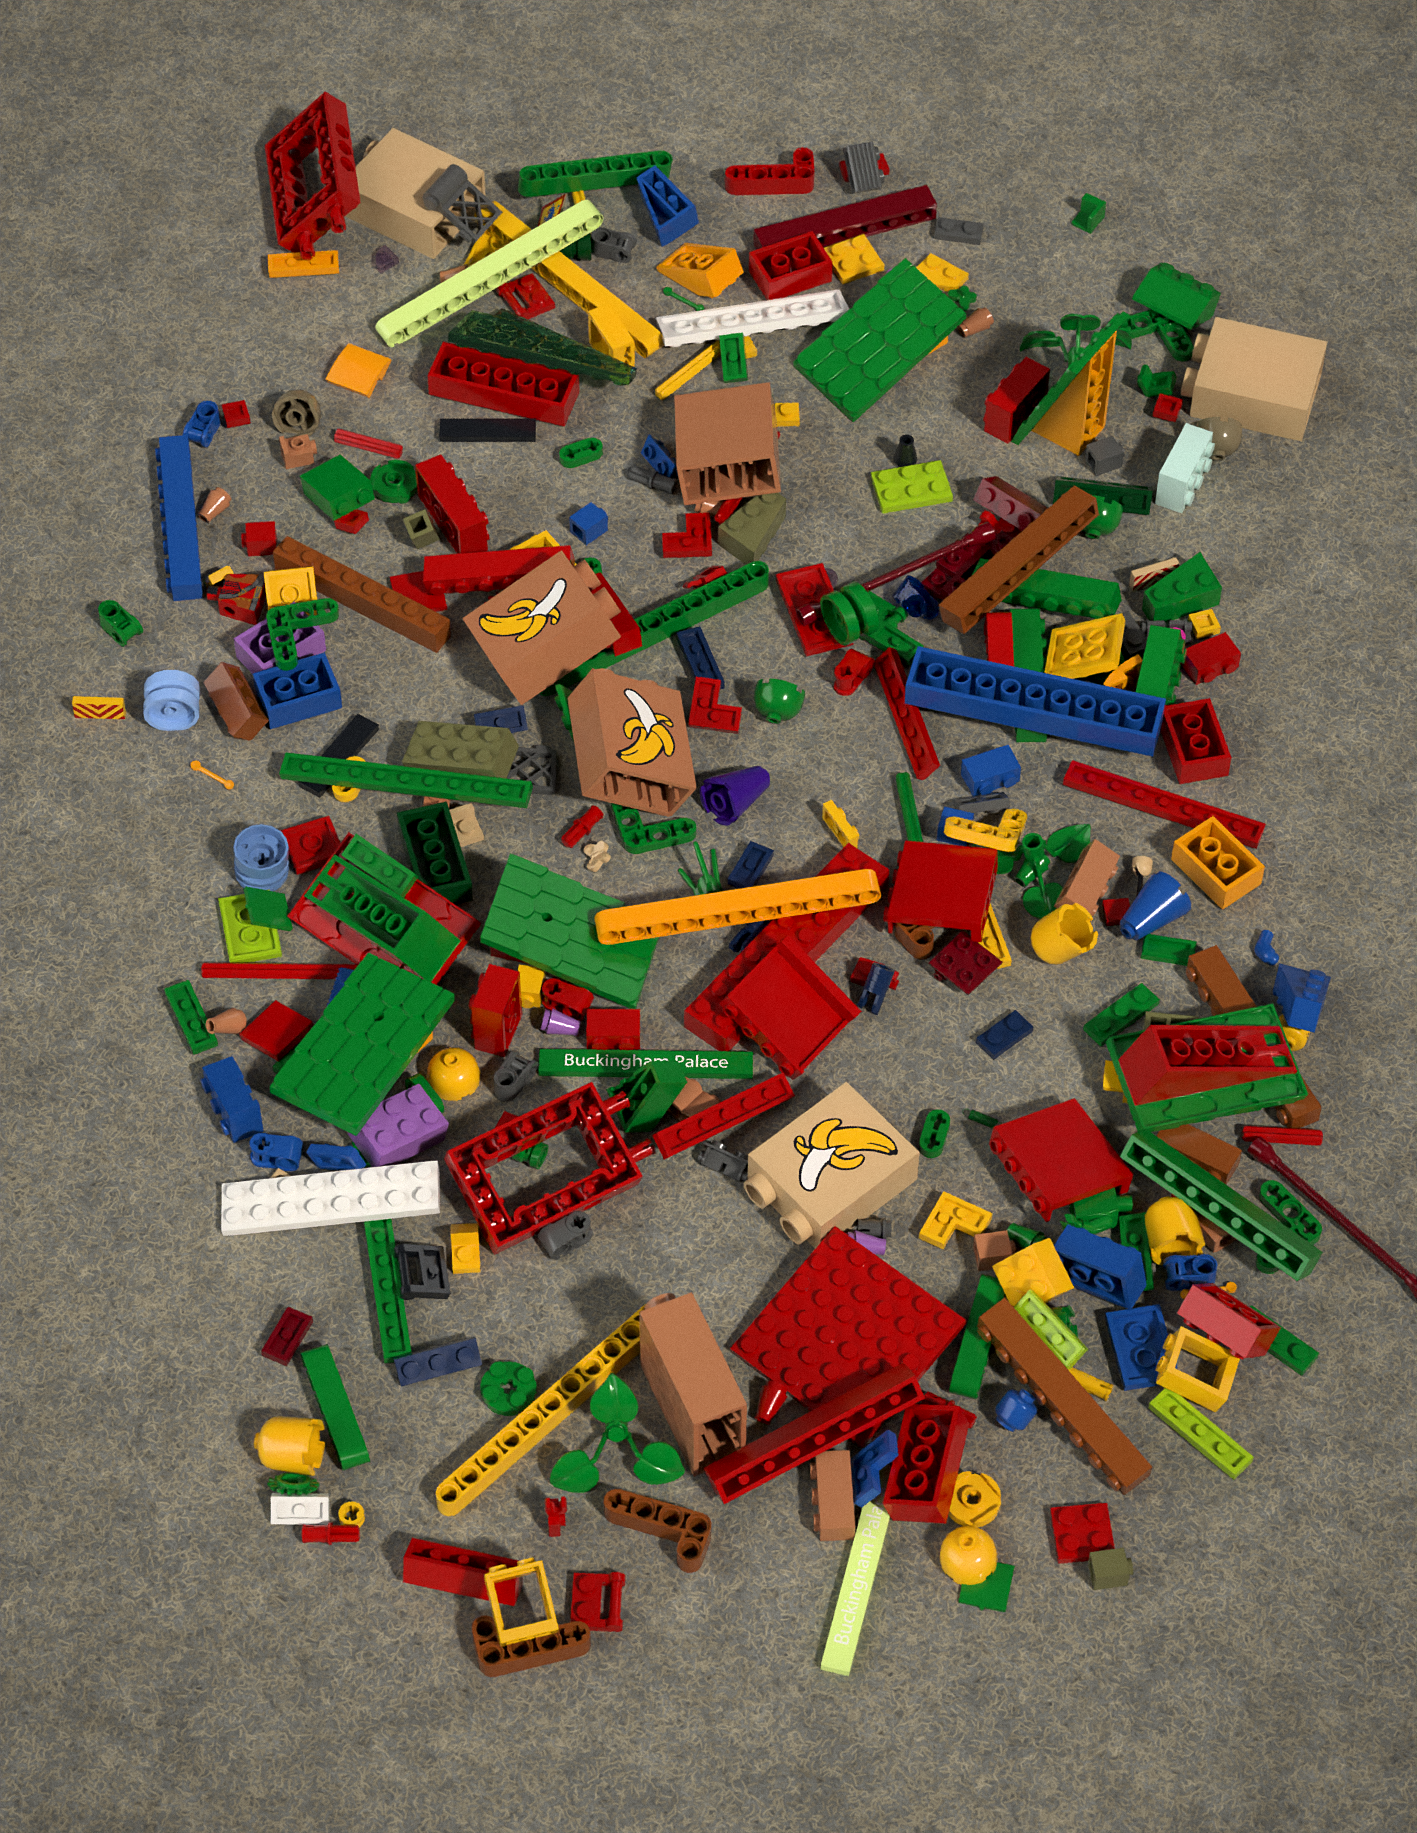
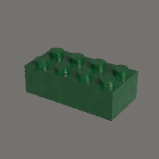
M447 801L397 812L398 832L409 869L419 876L418 880L455 905L473 901L471 878Z

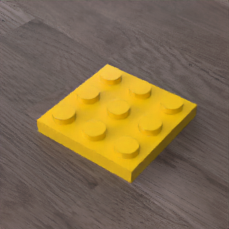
M1120 613L1052 629L1044 673L1075 679L1118 669L1126 621L1123 614Z

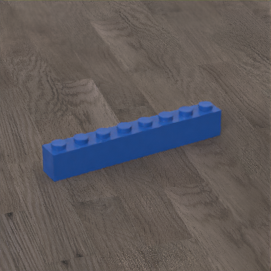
M188 435L159 437L160 447L155 448L156 461L161 462V466H157L158 481L162 480L163 484H158L160 499H164V503H160L161 518H166V521L161 522L163 536H167V540H163L164 555H169V559H164L166 574L170 573V578H166L167 593L172 592L173 601L203 598Z

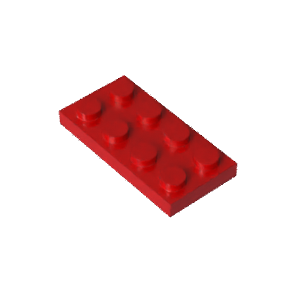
M823 563L776 574V583L806 657L847 647L841 645L832 636L822 615L815 622L807 626H803L796 615V608L807 603H818L824 595L834 591Z

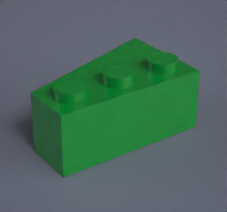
M1199 552L1144 591L1142 610L1149 621H1165L1166 623L1218 606L1220 604L1222 586L1201 552Z
M650 1061L634 1071L633 1076L623 1078L617 1086L606 1089L609 1097L624 1091L626 1094L624 1099H629L630 1107L616 1112L624 1132L653 1131L687 1084V1080L678 1061Z

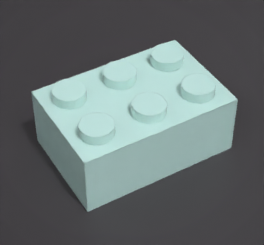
M1188 423L1185 424L1159 473L1155 499L1156 505L1179 513H1183L1186 506H1191L1195 496L1194 490L1200 489L1204 478L1202 475L1204 472H1209L1212 464V459L1209 457H1211L1215 447V443H1212L1213 432Z

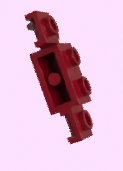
M1001 531L999 534L995 533L996 539L989 543L973 545L969 548L965 547L937 560L935 564L936 569L921 582L920 591L932 599L948 597L972 576L980 558L989 560L990 556L993 557L1002 550L1013 537Z

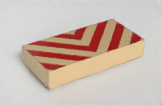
M1175 557L1132 570L1129 583L1132 592L1151 587L1178 568L1180 563Z

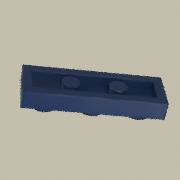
M701 627L677 632V641L694 680H696V676L721 680L720 689H724V679Z
M475 1337L393 1358L400 1386L482 1365Z

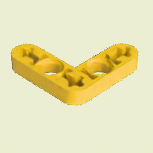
M1006 809L999 827L960 817H948L945 822L944 834L954 839L1012 852L1017 849L1025 829L1027 814L1019 809Z

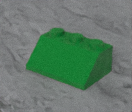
M1161 262L1150 269L1134 293L1132 300L1193 330L1213 317L1221 292L1215 290L1210 284L1195 280L1191 274L1182 273L1174 269L1173 265Z

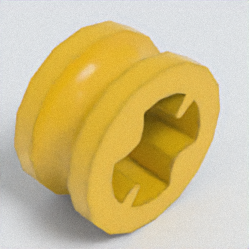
M354 1501L347 1502L340 1507L338 1516L341 1525H358L359 1528L363 1525L365 1521L364 1509L359 1503ZM352 1511L353 1514L357 1512V1519L351 1521V1518H349V1520H346V1513Z

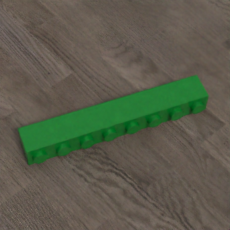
M1147 1129L1132 1134L1120 1155L1123 1160L1179 1199H1182L1190 1207L1294 1280L1299 1281L1309 1276L1323 1253L1321 1250Z

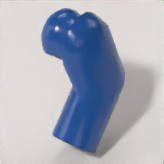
M1262 930L1254 951L1262 962L1273 966L1279 960V955L1275 953V949L1270 945L1274 935L1269 930Z

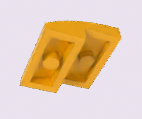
M349 343L334 362L325 380L328 383L369 398L378 380L383 379L392 360Z
M1139 654L1128 659L1107 677L1103 685L1136 692L1143 659Z

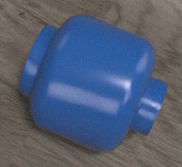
M1025 1389L1020 1391L1008 1390L995 1407L996 1420L1011 1432L1024 1430L1037 1413V1408L1033 1403L1035 1400L1034 1396Z

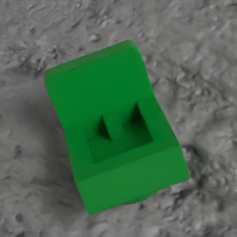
M1148 364L1142 365L1140 374L1137 376L1138 387L1142 389L1146 397L1159 396L1160 393L1172 395L1177 380L1174 371L1152 373Z

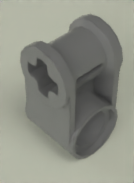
M599 227L592 231L591 253L594 256L621 263H628L632 257L631 250L637 243L636 238L632 234Z
M516 1050L511 1051L505 1062L494 1074L495 1097L503 1102H509L516 1098L523 1087L536 1074L538 1062L525 1059Z
M575 1211L561 1220L547 1225L539 1232L538 1238L553 1260L561 1258L560 1255L562 1254L564 1256L567 1255L570 1251L590 1241L592 1238L590 1218L585 1212Z

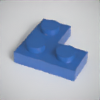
M886 1430L850 1459L853 1503L861 1508L881 1493L879 1470L898 1456L895 1433Z

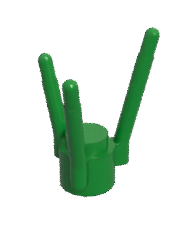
M693 842L703 876L697 880L698 884L696 886L682 868L678 869L679 874L692 889L695 896L722 892L716 850L711 849L713 878L708 873L698 842Z

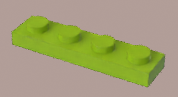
M1165 1388L1149 1403L1148 1409L1233 1480L1253 1462L1254 1457L1179 1394Z

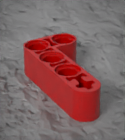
M802 147L793 152V164L732 165L725 170V190L731 195L810 193L814 189V154L810 149Z
M986 612L983 633L985 635L984 644H986L987 661L1014 666L1012 613Z

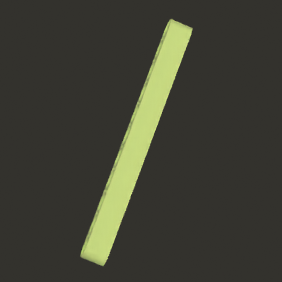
M589 200L577 203L384 316L377 322L376 331L389 347H394L396 343L400 344L409 340L596 230L603 222L602 214Z

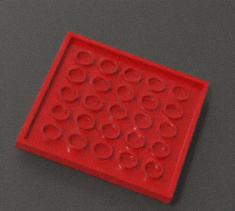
M834 1226L732 1345L730 1351L766 1379L784 1385L788 1389L786 1393L809 1411H812L902 1363L915 1374L919 1381L966 1325V1319ZM886 1419L849 1438V1440L862 1449Z

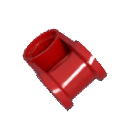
M852 648L849 649L834 669V676L836 677L834 682L835 692L842 696L853 694L862 681L871 673L874 659Z
M556 978L548 979L542 985V1005L545 1009L550 1011L555 1009L576 1020L583 1021L587 1009L590 1008L594 1000V996L589 990Z

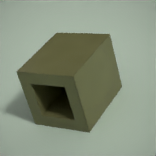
M426 509L403 518L410 538L417 549L440 540L434 523Z
M1124 1548L1090 1552L1088 1568L1093 1590L1128 1586L1129 1576L1133 1575V1564L1131 1558H1126Z

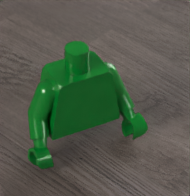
M1114 1187L1069 1204L1070 1214H1064L1067 1222L1060 1220L1063 1230L1067 1225H1071L1076 1228H1084L1094 1235L1115 1228L1119 1212H1130L1133 1210L1132 1196H1116Z

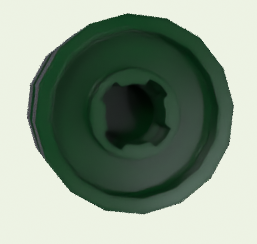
M591 234L585 235L560 250V252L571 261L574 257L578 261L591 260Z

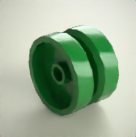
M851 582L843 586L840 592L832 591L821 598L820 607L826 626L841 645L847 646L857 641L860 636L866 637L879 629V619L875 605L868 592L858 582Z

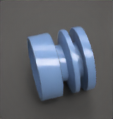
M253 825L242 830L236 837L233 847L236 880L243 888L247 886L275 891L284 884L289 873L287 838L280 830L269 825Z

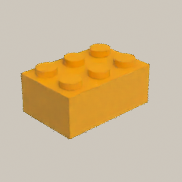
M1214 816L1175 840L1173 844L1171 860L1222 910L1262 883L1265 866Z

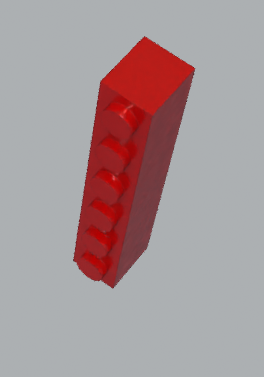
M571 545L424 556L423 582L428 595H443L444 593L463 594L470 591L489 592L497 589H506L561 550L573 567L575 566V557Z

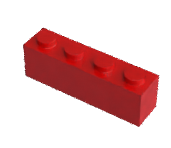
M602 573L595 574L601 585L592 590L591 593L594 594L605 587L621 613L610 619L621 638L607 646L606 649L609 648L614 656H618L642 647L638 624Z
M412 1538L403 1557V1583L489 1601L484 1581V1575L490 1573L489 1568L498 1565H506L507 1569L518 1566L517 1562L520 1560ZM523 1576L494 1583L498 1603L515 1606L522 1589Z

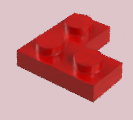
M710 512L685 513L686 532L662 533L663 558L712 556Z
M696 676L688 723L690 728L739 734L742 707L718 704L721 680Z

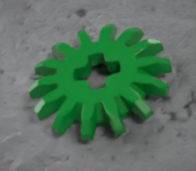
M283 1473L275 1475V1478H269L267 1486L279 1494L287 1493L288 1496H291L295 1493L297 1496H301L302 1493L307 1495L316 1491L319 1487V1482L315 1478L310 1479L308 1475Z

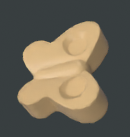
M599 841L596 845L588 844L584 847V853L591 858L587 868L592 872H597L602 864L609 862L611 858L607 853L609 846L604 841Z

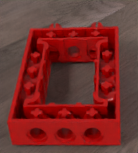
M327 92L321 94L265 144L278 245L293 253L300 252V256L304 260H310L315 257L313 243L324 236L328 230L332 229L334 233L344 232L343 229L346 230L344 217L361 203L346 103ZM318 148V164L321 167L322 174L320 179L326 186L318 193L313 194V197L308 201L303 159Z
M590 1082L447 1151L444 1161L494 1255L539 1234L544 1227L561 1220L572 1212H584L640 1183L643 1176L636 1162L654 1155L656 1152L654 1146L649 1145L652 1143L649 1138L627 1148L610 1115L630 1107L629 1099H624L626 1096L624 1091L602 1101L593 1082ZM577 1125L599 1169L592 1171L590 1176L575 1183L573 1181L569 1182L565 1188L553 1194H544L542 1199L526 1207L525 1205L518 1207L513 1216L509 1217L503 1206L504 1200L502 1197L499 1198L491 1183L492 1177L490 1173L487 1174L485 1172V1169Z

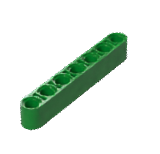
M659 150L525 166L519 172L517 190L522 196L535 197L577 192L580 190L638 184L636 177L654 165L669 178L673 157L669 152Z

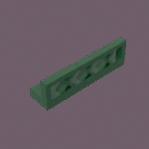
M1056 476L1053 504L1073 486H1076L1090 495L1105 497L1104 502L1111 504L1112 500L1122 505L1123 512L1150 515L1153 487Z

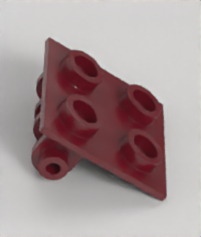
M962 931L928 964L935 969L933 976L936 980L948 979L969 995L1003 962L981 944L973 942L971 936Z

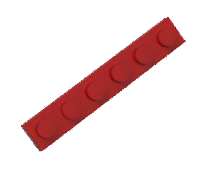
M889 647L874 661V666L916 778L925 780L940 767V763L918 706L905 704L907 676L897 650Z
M784 1072L652 1136L665 1160L795 1097V1094Z

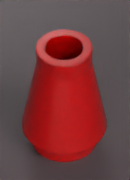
M768 1380L765 1385L761 1386L757 1413L755 1415L757 1421L770 1425L773 1417L787 1399L786 1392L788 1389L784 1385Z

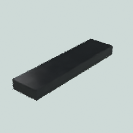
M440 418L439 439L440 442H536V418Z
M357 714L321 757L347 759L357 756L377 733L379 724ZM299 781L300 788L319 798L331 786Z

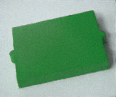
M247 886L243 889L247 903L245 907L248 909L252 925L285 931L293 929L291 919L287 917L291 910L288 909L284 893Z
M997 1562L993 1574L991 1572L982 1583L974 1585L962 1584L958 1603L976 1606L980 1610L986 1608L1006 1612L1015 1566Z

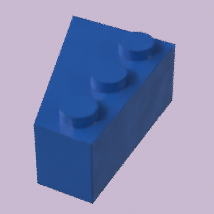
M655 165L636 177L641 198L662 247L699 224L695 205Z
M1279 963L1273 995L1278 996L1277 1003L1279 1006H1283L1282 1014L1288 1026L1315 1033L1326 999L1330 976H1326L1324 972L1319 970L1307 971Z
M233 1056L202 1067L204 1078L200 1079L205 1094L211 1093L213 1099L210 1100L215 1115L220 1114L223 1119L220 1120V1125L224 1135L230 1134L233 1143L264 1132L259 1102L257 1099H252L250 1095L252 1093L251 1088L245 1084L244 1076Z

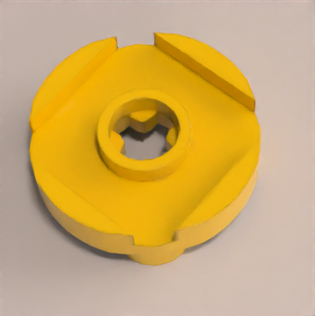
M972 1471L962 1472L957 1475L948 1515L954 1522L963 1526H985L996 1518L1001 1508L1000 1488L986 1474H971ZM967 1495L972 1497L978 1496L977 1504L967 1503Z

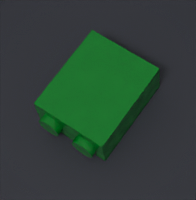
M341 454L300 475L304 494L334 521L375 500L371 480Z

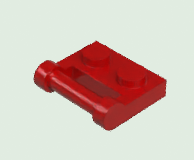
M533 273L510 283H504L496 288L497 294L506 300L515 312V318L520 323L555 309V302ZM516 291V293L528 307L527 309L523 308L520 305V303L512 294L513 292Z
M612 1572L610 1574L574 1573L570 1622H584L588 1625L590 1631L621 1632L623 1630V1620L620 1619L622 1587L625 1586L626 1575L621 1572ZM602 1586H611L609 1618L600 1619Z

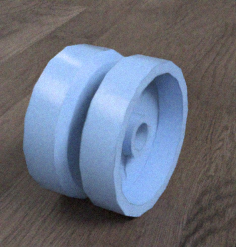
M163 670L147 678L144 684L145 701L143 714L144 719L150 726L158 730L171 731L185 730L197 723L200 710V686L194 676L179 670Z

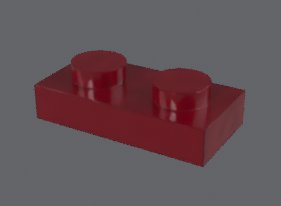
M287 1307L262 1348V1356L287 1367L311 1327L313 1317Z

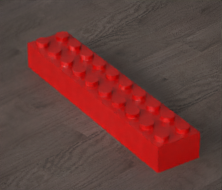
M847 843L815 877L871 869L876 872L882 893L889 884V869L850 843ZM871 904L773 919L684 1010V1028L718 1051H730L744 1037V1033L733 1019L728 1018L724 1014L719 1002L787 935L816 962Z

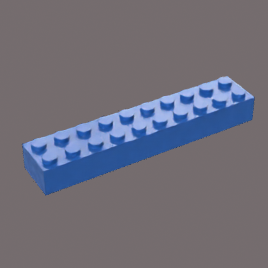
M920 646L917 647L905 688V704L1152 757L1161 729L1166 703L1165 698Z

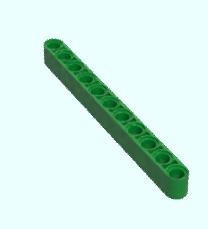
M762 561L751 562L634 619L640 628L642 647L618 656H614L609 648H604L539 694L542 696L552 695L557 692L555 686L558 684L567 688L583 680L592 668L606 669L677 634V632L690 628L765 591L768 588L769 582L768 565Z

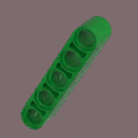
M981 1275L951 1379L949 1393L977 1400V1393L980 1390L985 1373L984 1368L987 1365L992 1348L991 1342H985L977 1331L978 1320L982 1314L1001 1301L1004 1296L1006 1297L997 1277Z
M328 1344L300 1352L304 1368L307 1369L306 1373L313 1392L315 1391L314 1395L321 1414L324 1415L323 1420L330 1439H333L332 1444L337 1458L342 1464L340 1465L342 1471L370 1462L366 1444Z

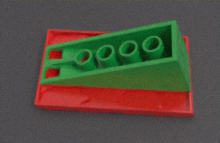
M348 832L287 917L354 964L359 965L364 957L371 953L379 959L390 962L400 967V969H404L421 977V979L437 985L442 979L441 977L444 976L455 961L457 955L460 954L471 939L472 934L476 932L482 923L418 879L404 898L341 855L354 837V835Z

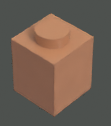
M1007 1231L974 1235L973 1249L978 1271L992 1270L993 1265L1016 1253L1015 1243L1013 1240L1009 1241Z

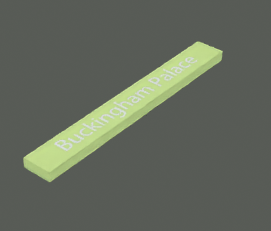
M887 1464L879 1470L881 1493L862 1507L821 1662V1670L845 1676L850 1674L890 1516L882 1503L892 1465Z

